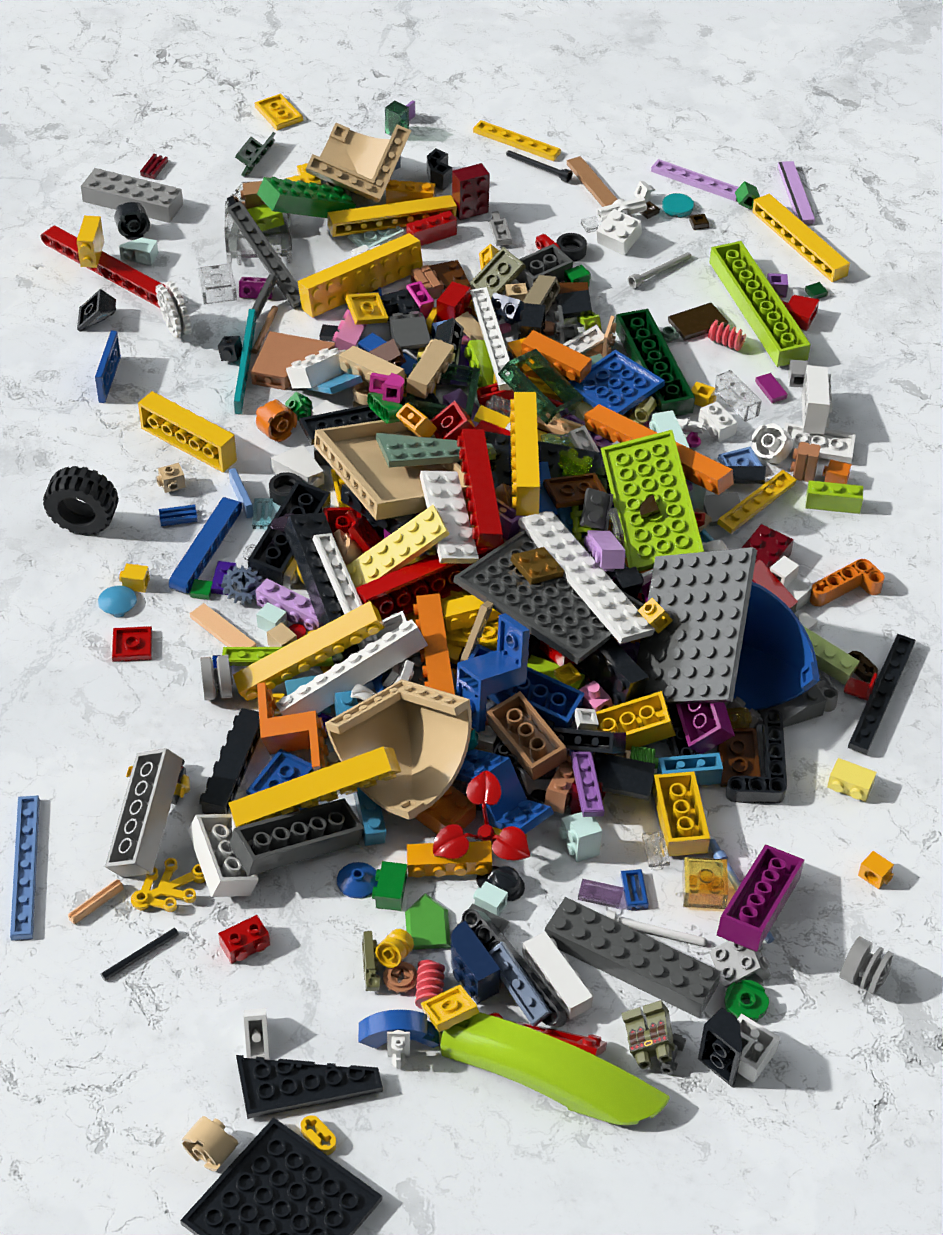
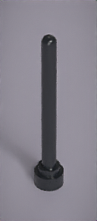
M508 150L506 152L508 157L555 174L564 182L568 183L572 178L573 172L569 169L560 170Z

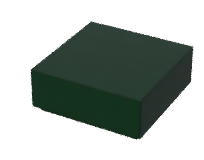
M820 282L805 286V291L811 298L819 299L828 295V291Z

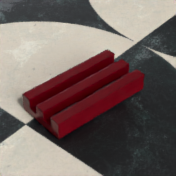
M153 154L140 170V176L155 179L168 163V157L165 156L163 158L162 155L157 157V154Z

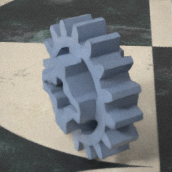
M241 565V569L234 566L233 571L228 569L227 575L224 574L221 585L224 588L223 594H228V600L234 598V603L241 601V604L244 605V602L247 601L251 604L252 599L256 601L255 590L263 583L261 582L262 576H257L258 571L251 572V567L246 570L243 565Z

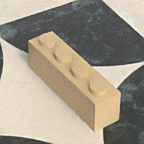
M434 339L407 378L405 392L424 399L429 393H432L435 384L439 383L442 373H446L448 364L454 360V345Z
M352 346L339 355L341 370L349 374L360 375L362 380L370 383L371 373L384 375L394 373L403 377L404 384H406L403 368L356 346Z

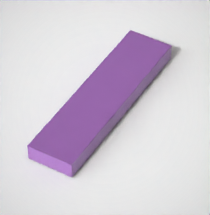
M571 752V762L583 817L604 816V807L592 752Z

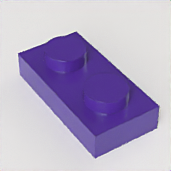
M217 562L212 580L211 594L228 595L223 594L224 588L221 587L224 574L227 575L228 569L233 571L234 566L237 567L236 563Z

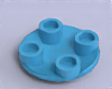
M126 586L109 587L98 598L99 608L108 614H113L117 618L123 617L137 603L135 592Z

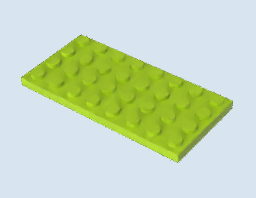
M673 430L602 447V457L611 494H614L613 503L629 568L636 566L638 572L652 569L656 556L704 552ZM654 495L660 513L642 519L640 507L646 498Z

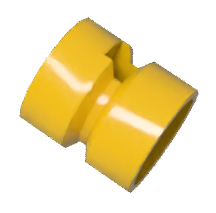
M403 929L392 930L376 947L375 953L378 961L388 968L398 966L413 950V938Z

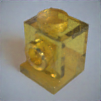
M727 708L732 728H749L752 716L747 708ZM736 714L738 718L736 721H733V715Z

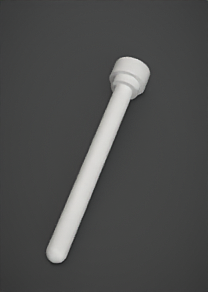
M607 910V917L634 930L704 946L707 943L704 937L622 918L615 911Z

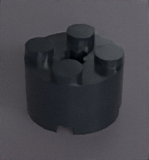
M127 202L117 206L114 220L119 233L128 240L144 237V234L150 229V221L141 203Z

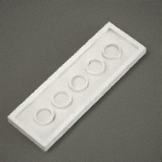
M421 471L420 480L426 506L429 508L434 505L437 508L450 533L436 544L440 563H475L479 560L475 541L472 538V529L458 472Z

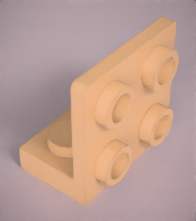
M615 316L610 318L604 335V342L587 351V357L601 354L604 358L612 352L611 346H614L616 336H613V333H615L617 323H614Z

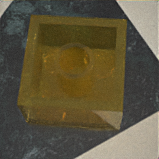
M684 858L682 870L683 907L726 908L728 899L727 859Z

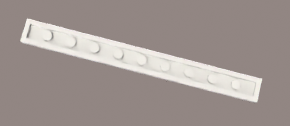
M487 287L470 290L499 390L517 388L515 375Z

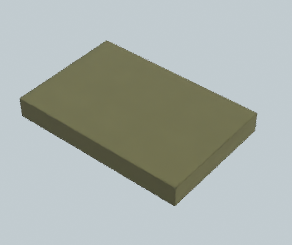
M502 247L470 284L475 289L487 287L489 296L492 298L494 292L501 294L505 290V285L511 284L526 268V265L505 247Z

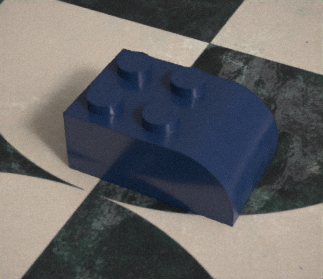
M467 922L460 923L455 927L451 935V967L457 982L461 981L464 985V990L474 999L476 1004H479L499 993L501 969Z

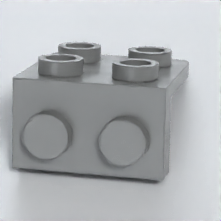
M727 941L710 951L715 969L721 971L720 982L725 988L754 973L763 980L771 977L768 970L770 964L761 953L762 945L756 952L734 942Z

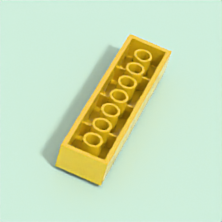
M408 233L297 281L302 310L313 318L347 303L346 296L348 294L370 293L379 287H384L411 275L412 269L423 266L420 240Z
M514 392V399H510V410H514L510 414L512 496H516L512 497V508H516V516H529L539 514L540 478L536 392Z
M383 746L229 802V807L236 827L299 811L300 808L314 807L319 805L320 801L330 802L338 799L339 794H353L358 791V787L369 788L377 785L376 781L378 780L388 781L396 778V774L400 773L401 769L394 748Z

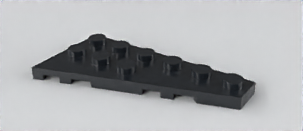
M236 1055L247 1119L383 1092L378 1067L356 1065L342 1067L336 1066L334 1063L320 1065L312 1061L279 1059L276 1061L265 1060V1057L256 1056V1059L244 1058V1055Z

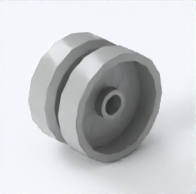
M228 655L217 657V668L213 667V659L211 657H201L204 699H215L216 687H219L222 698H232L231 685H233L232 668L229 667Z

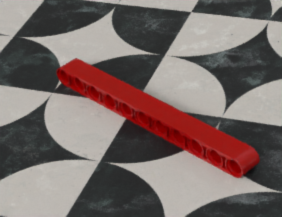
M55 225L41 234V240L46 246L80 264L76 236ZM103 251L101 252L97 268L86 267L160 308L156 296V286L162 283Z

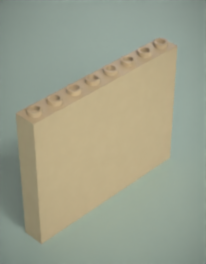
M383 420L315 430V448L375 520L421 513L427 509L420 480L421 471H457L465 504H468L469 499H466L467 486H464L463 483L464 473H462L461 466L457 462L388 467L376 440V433L418 437L405 427L402 422L386 424Z

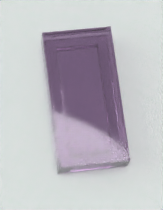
M582 879L578 900L619 909L624 888Z

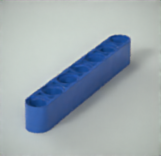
M226 497L220 500L172 573L169 580V588L187 594L191 591L194 579L200 577L239 517L242 510V502Z

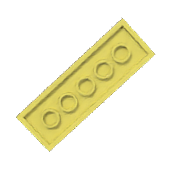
M434 505L427 508L346 566L355 588L401 569L450 534Z

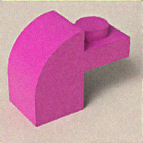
M371 373L369 392L383 394L382 400L400 403L404 394V378L394 373L390 375Z

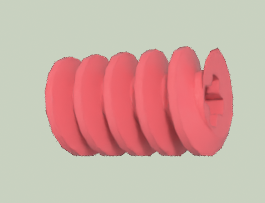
M715 320L710 327L708 338L713 342L722 343L724 346H729V348L739 351L745 342L746 334L742 335V329L736 333V327L730 330L729 324L724 328V322L718 326V320Z
M432 960L418 962L417 991L415 995V1004L418 1008L422 1009L420 1003L444 992L442 989L444 987V981L442 980L445 978L443 973L445 971L444 965Z

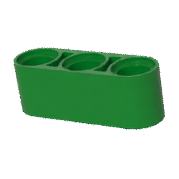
M368 393V406L386 424L401 422L396 417L397 412L403 407L400 403L382 400L383 394Z

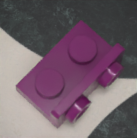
M241 277L239 280V297L257 299L267 278Z

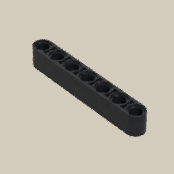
M475 909L464 911L462 922H467L486 950L489 952L500 942H504L538 993L543 996L544 1002L552 1013L542 1022L545 1025L554 1027L565 1025L568 1018L565 1009L487 914ZM477 915V921L473 924V918ZM490 931V937L486 940V933ZM556 1011L557 1017L555 1021H552L551 1016Z

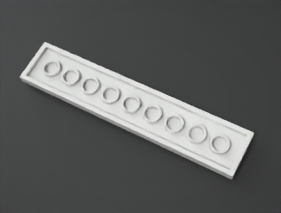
M552 511L519 518V526L526 531V534L538 548L545 547L564 569L563 577L620 644L653 635L655 629L638 612V609L605 571L600 568L598 563L595 562Z

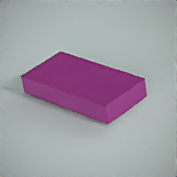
M771 373L755 378L756 384L771 403L787 399L788 394Z

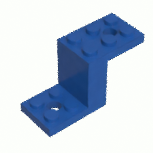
M506 613L499 615L497 650L457 663L456 695L470 699L471 728L478 733L485 731L487 696L526 683L530 630Z
M472 749L466 753L461 769L455 778L456 780L469 783L483 771H489L495 775L501 786L502 793L499 802L495 805L486 804L490 826L499 829L514 826L520 828L526 834L554 814L551 806L527 800L510 758L477 749Z

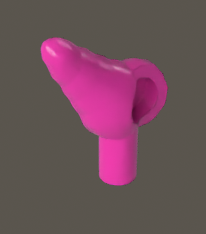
M691 431L686 437L690 448H697L701 444L698 432Z

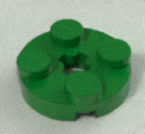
M742 980V982L736 984L734 982L727 988L725 993V1010L733 1013L737 1019L743 1014L757 1023L768 1010L769 997H767L763 986L755 981ZM749 998L751 1004H744L741 999Z

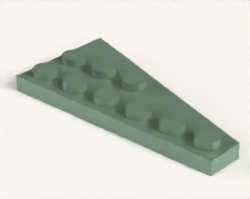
M376 433V440L389 468L462 462L459 459L460 447L457 446V440ZM487 443L489 460H496L497 453L493 445Z

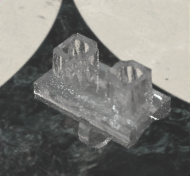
M663 831L653 834L642 833L646 857L651 870H662L664 866L670 865Z

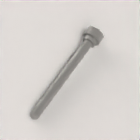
M687 252L641 275L633 274L628 277V284L633 289L637 288L644 280L690 259L691 253Z

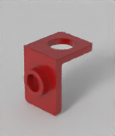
M874 673L870 684L850 677L843 692L868 701L876 683L877 673Z

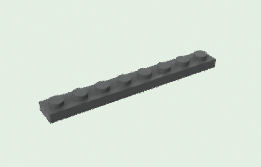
M239 201L226 208L227 213L268 273L278 278L276 284L292 308L295 309L300 306L301 301L297 282L242 202Z

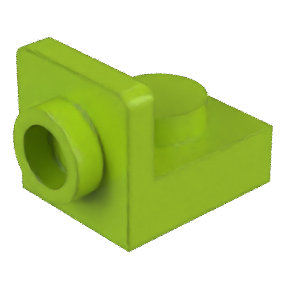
M593 311L592 315L577 317V321L584 325L585 331L595 325L602 331L600 316Z

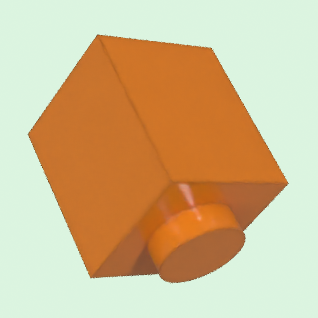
M830 459L829 465L824 466L822 474L825 477L824 482L847 484L852 464Z

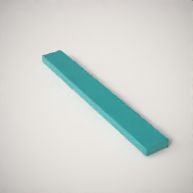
M249 309L234 396L235 414H241L243 409L256 328L255 309Z

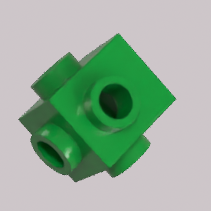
M297 391L285 402V405L296 414L298 421L299 418L312 415V401Z

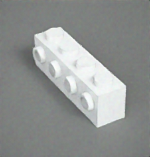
M543 932L523 943L522 955L542 983L565 1009L569 1020L592 1008L594 998L592 990L583 984L580 974L577 970L572 969L567 956L561 954L553 938H550L546 932Z

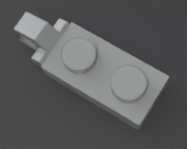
M498 211L492 212V220L489 223L496 246L512 244V237L506 219H501Z

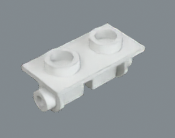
M402 1030L387 1032L388 1057H392V1065L397 1069L403 1068L406 1057H410V1032Z

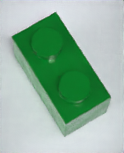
M382 861L381 869L376 871L375 881L378 882V885L373 887L372 899H375L376 908L401 911L407 881V864Z

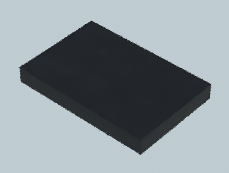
M595 752L594 765L598 782L603 783L602 791L650 800L656 764Z

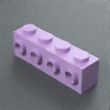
M588 530V535L584 538V546L600 568L604 571L624 569L625 549L612 532Z
M267 578L255 590L257 606L263 608L268 602L286 611L287 621L293 624H301L308 631L320 628L310 599Z

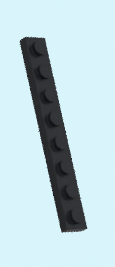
M897 633L849 741V749L867 755L915 645V639Z

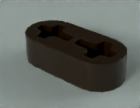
M859 651L848 653L860 661L854 673L864 682H871L874 673H878L876 665Z

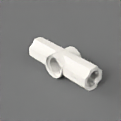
M644 197L629 201L618 199L612 205L598 208L597 215L599 221L602 222L613 209L631 216V214L647 210V205Z

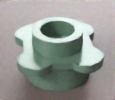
M664 327L663 332H661L664 340L668 343L679 338V334L676 333L674 327Z

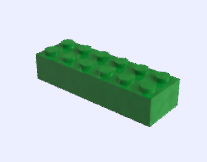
M264 177L257 192V195L274 212L328 219V212L355 209L356 207L352 198L339 186L331 187L326 184L318 185L313 182L304 183L300 180L291 181L287 178L283 180L276 177Z

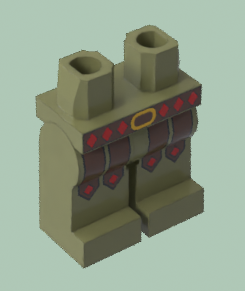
M662 1000L644 1005L643 1010L638 1007L621 1013L627 1030L630 1053L636 1059L641 1069L649 1068L652 1065L651 1058L655 1056L663 1063L672 1060V1051L675 1050V1045L673 1043L669 1010Z

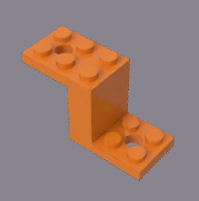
M265 682L257 683L260 734L269 754H276L280 749L290 752L310 748L314 771L330 766L329 762L327 763L326 757L329 756L328 745L325 744L324 738H327L328 735L326 726H323L322 717L319 718L316 711L275 716L274 710H277L275 704L277 701L276 698H273L272 690L268 689Z

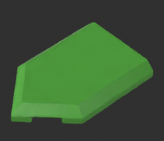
M425 893L405 912L406 931L413 938V950L451 948L448 909Z

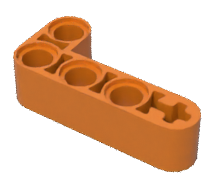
M858 559L815 582L812 585L810 603L817 607L824 606L859 586L870 595H878L882 590L884 574L869 560Z

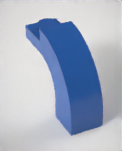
M400 1009L387 1010L372 1014L359 1022L358 1042L375 1049L387 1043V1032L396 1030L410 1032V1040L435 1048L439 1045L438 1030L432 1022L427 1020V1014Z

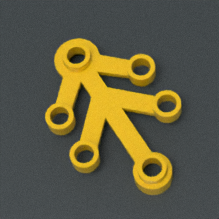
M175 858L166 859L164 862L165 871L158 887L151 890L153 881L157 880L159 876L157 868L154 867L153 873L155 874H146L141 890L132 894L131 904L141 911L152 906L165 909L167 912H173L177 909V903L174 898L184 900L186 903H193L196 900L194 889L188 888L182 891L176 888L191 881L198 884L206 882L203 872L197 873L202 871L200 864L195 865L191 872L170 881L178 865ZM161 895L169 897L165 900L157 899Z

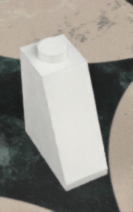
M304 445L271 457L272 471L274 473H294L304 483L315 487L324 484V471Z

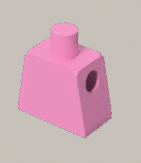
M592 681L580 689V691L585 693L581 708L595 709V712H597L601 708L603 710L613 706L610 696L596 681Z

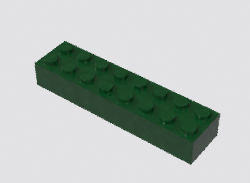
M649 309L616 314V333L628 357L665 380V386L651 395L656 400V412L673 410L675 416L693 413L695 397Z

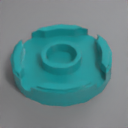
M681 193L669 194L662 201V209L669 216L685 217L691 214L694 208V201L689 196Z

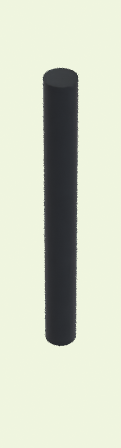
M175 927L103 971L100 973L101 977L106 981L178 936L177 929Z

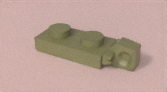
M372 931L363 932L364 980L366 991H379L381 977L376 974L378 972V959L374 958L377 940H373Z

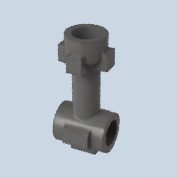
M673 1034L675 1050L672 1051V1060L665 1063L660 1062V1070L665 1074L671 1075L677 1069L678 1063L675 1062L678 1050L683 1052L686 1038H683L682 1035Z

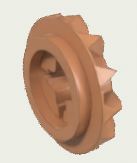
M403 961L394 968L387 967L383 973L384 984L388 987L389 991L393 990L397 994L399 992L407 993L408 990L414 989L417 983V970L410 963ZM401 972H403L404 979L402 980V982L398 983L397 978H399Z

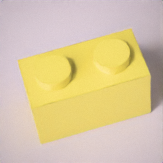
M838 758L830 774L827 788L866 802L874 785L877 772Z

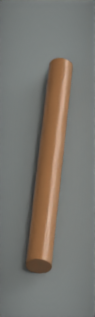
M277 306L271 307L251 350L253 354L258 353L278 311Z

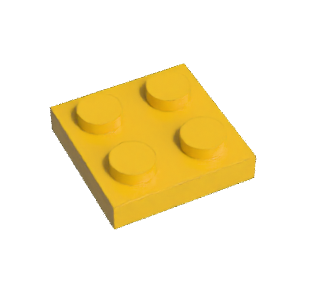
M379 293L348 294L346 296V302L355 325L387 323L389 318Z
M461 985L420 1003L422 1010L427 1014V1017L438 1032L447 1030L453 1025L468 1020L479 1013L477 1005Z

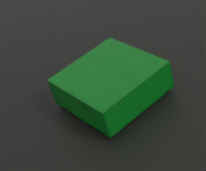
M194 579L190 597L209 600L213 581Z

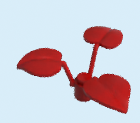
M483 771L469 782L466 790L467 797L471 803L475 805L482 804L485 825L479 827L477 835L464 834L462 827L458 824L445 826L434 840V856L446 859H459L463 857L469 849V841L466 837H470L476 841H491L494 854L501 859L516 861L530 857L527 838L520 828L514 826L502 829L499 836L496 835L492 826L489 825L486 804H497L502 793L500 783L494 774L489 771Z

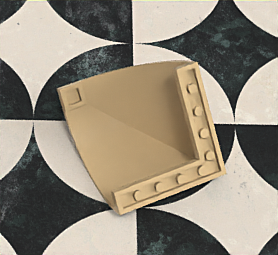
M335 123L320 157L312 154L306 167V172L379 203L411 130L397 124L390 139H380L354 132L346 126Z
M401 679L325 722L331 743L341 762L383 746L394 748L401 772L397 773L394 779L388 781L378 780L376 781L377 785L369 788L361 787L360 789L380 807L410 820L416 818L418 814L439 800L458 775L470 742L472 725L470 699Z

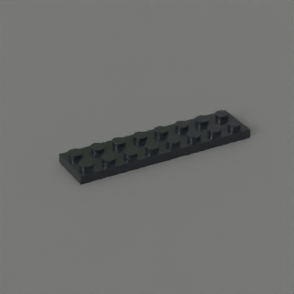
M433 392L429 393L425 399L413 395L403 397L400 402L402 406L409 403L429 420L444 410ZM368 405L299 418V424L310 444L314 445L315 430L382 419Z

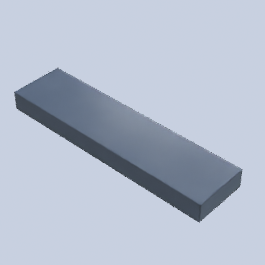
M500 942L489 951V954L501 969L500 979L532 1026L536 1027L552 1012L506 944Z

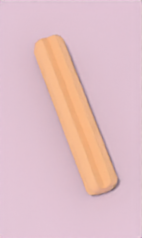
M116 879L71 911L68 914L69 920L73 924L81 921L124 889L122 882Z

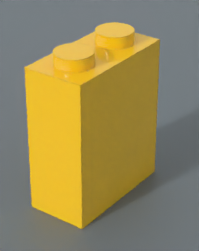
M84 215L76 240L80 267L97 268L104 246L101 216Z

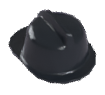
M492 866L490 874L477 875L476 877L477 885L480 888L486 881L508 892L507 901L519 899L525 891L524 881L518 872L509 866Z

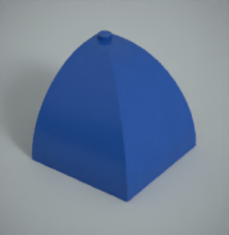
M752 581L733 698L738 696L746 703L745 707L751 710L753 708L757 711L783 704L802 695L820 681V675L813 645L797 616L775 594Z

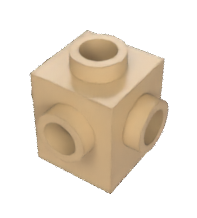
M179 463L158 468L159 476H156L158 486H162L165 493L186 487L184 473Z

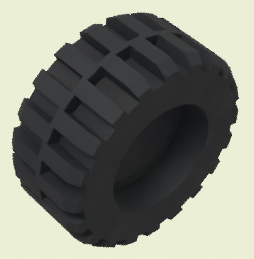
M72 466L71 468L65 467L62 470H58L51 477L43 497V506L48 517H51V520L55 524H59V527L62 529L66 528L69 532H77L80 535L85 533L92 535L95 532L103 531L110 525L119 498L116 488H114L111 481L107 480L106 476L98 474V471L94 469L93 471L89 470L88 467L79 468L78 466Z

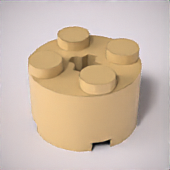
M202 1116L182 1138L184 1141L182 1145L188 1154L196 1161L199 1159L205 1161L204 1167L211 1171H217L239 1143L233 1136L228 1135L224 1131L225 1125L220 1120L215 1118L211 1121L205 1116Z

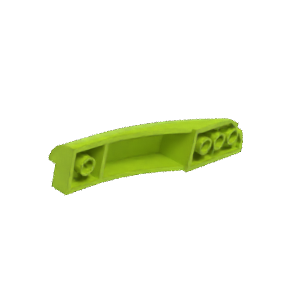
M482 1012L468 1020L453 1025L451 1028L444 1030L442 1034L440 1050L443 1057L498 1074L566 1106L570 1111L616 1125L639 1124L640 1120L648 1117L653 1118L660 1113L670 1099L667 1094L589 1052L534 1029Z

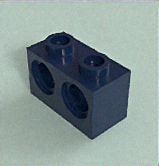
M494 292L491 302L497 320L504 319L506 323L511 325L522 321L520 320V312L524 310L525 303L519 299Z

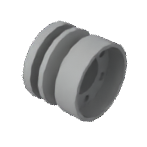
M859 936L843 963L839 978L853 984L861 977L860 988L864 990L869 982H871L868 992L874 995L879 987L884 984L891 970L894 953L887 951L882 959L884 948L879 947L872 954L873 943Z

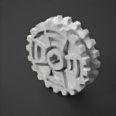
M172 281L166 283V288L162 284L157 285L156 296L160 311L172 336L179 338L181 337V332L185 335L190 334L192 330L190 317L178 287Z

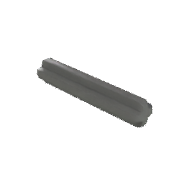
M273 274L268 275L252 309L256 310V319L259 318L278 280Z

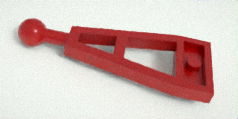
M499 1013L489 1014L503 1019V1017ZM517 1022V1024L562 1040L595 1056L606 1051L607 1042L602 1041L601 1037L590 1034L586 1037Z

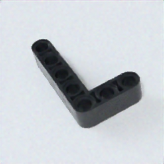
M777 709L767 710L762 724L765 777H731L728 780L725 793L726 798L731 802L776 804L784 800L787 789L783 716Z

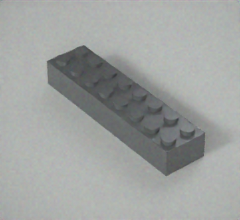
M567 897L563 899L545 927L544 932L555 940L558 950L697 1018H700L718 987L721 971Z

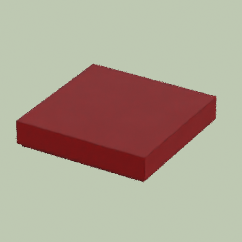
M152 626L113 628L112 661L152 660Z

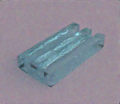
M254 498L253 529H256L257 526L260 529L268 528L272 521L273 498ZM258 503H262L260 521H257ZM266 503H269L267 521H264Z

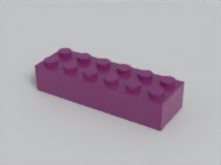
M765 844L722 913L717 936L757 952L798 883L805 859Z

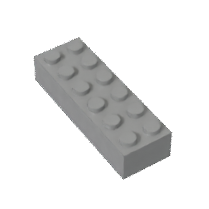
M94 168L81 185L83 202L115 210L120 204L139 202L146 210L148 218L168 223L172 221L183 205L181 188Z
M164 748L136 754L105 868L121 877L153 873L183 762L181 757L169 749Z

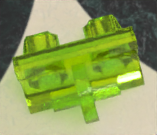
M570 448L568 451L561 450L559 452V466L563 469L565 477L572 474L581 475L589 473V469L592 466V458L584 456L582 459L578 458V452L573 448Z

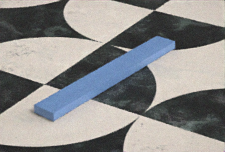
M39 795L18 797L10 929L11 941L33 939Z

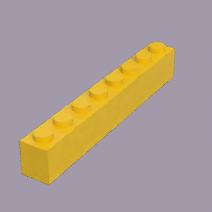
M770 193L754 199L752 212L831 282L848 276L850 263Z
M451 195L334 211L328 212L327 226L332 237L388 228L392 229L396 228V226L406 227L408 223L449 210L456 217L457 205Z
M369 601L232 674L238 693L247 701L258 697L257 683L265 682L268 689L272 690L284 681L291 680L294 676L308 671L318 663L325 662L333 655L339 654L350 646L360 643L365 638L377 634L385 628L378 609Z

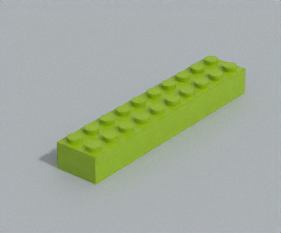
M742 241L711 247L710 265L775 365L780 367L789 365L790 360H808L811 344Z

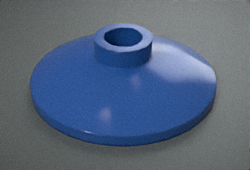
M363 862L347 864L337 875V886L344 895L350 898H365L371 895L373 887L378 885V882L375 881L376 869Z

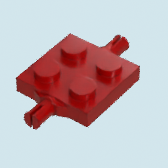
M352 509L345 513L352 522L351 527L347 531L351 539L361 547L363 554L383 540L365 516L357 518Z

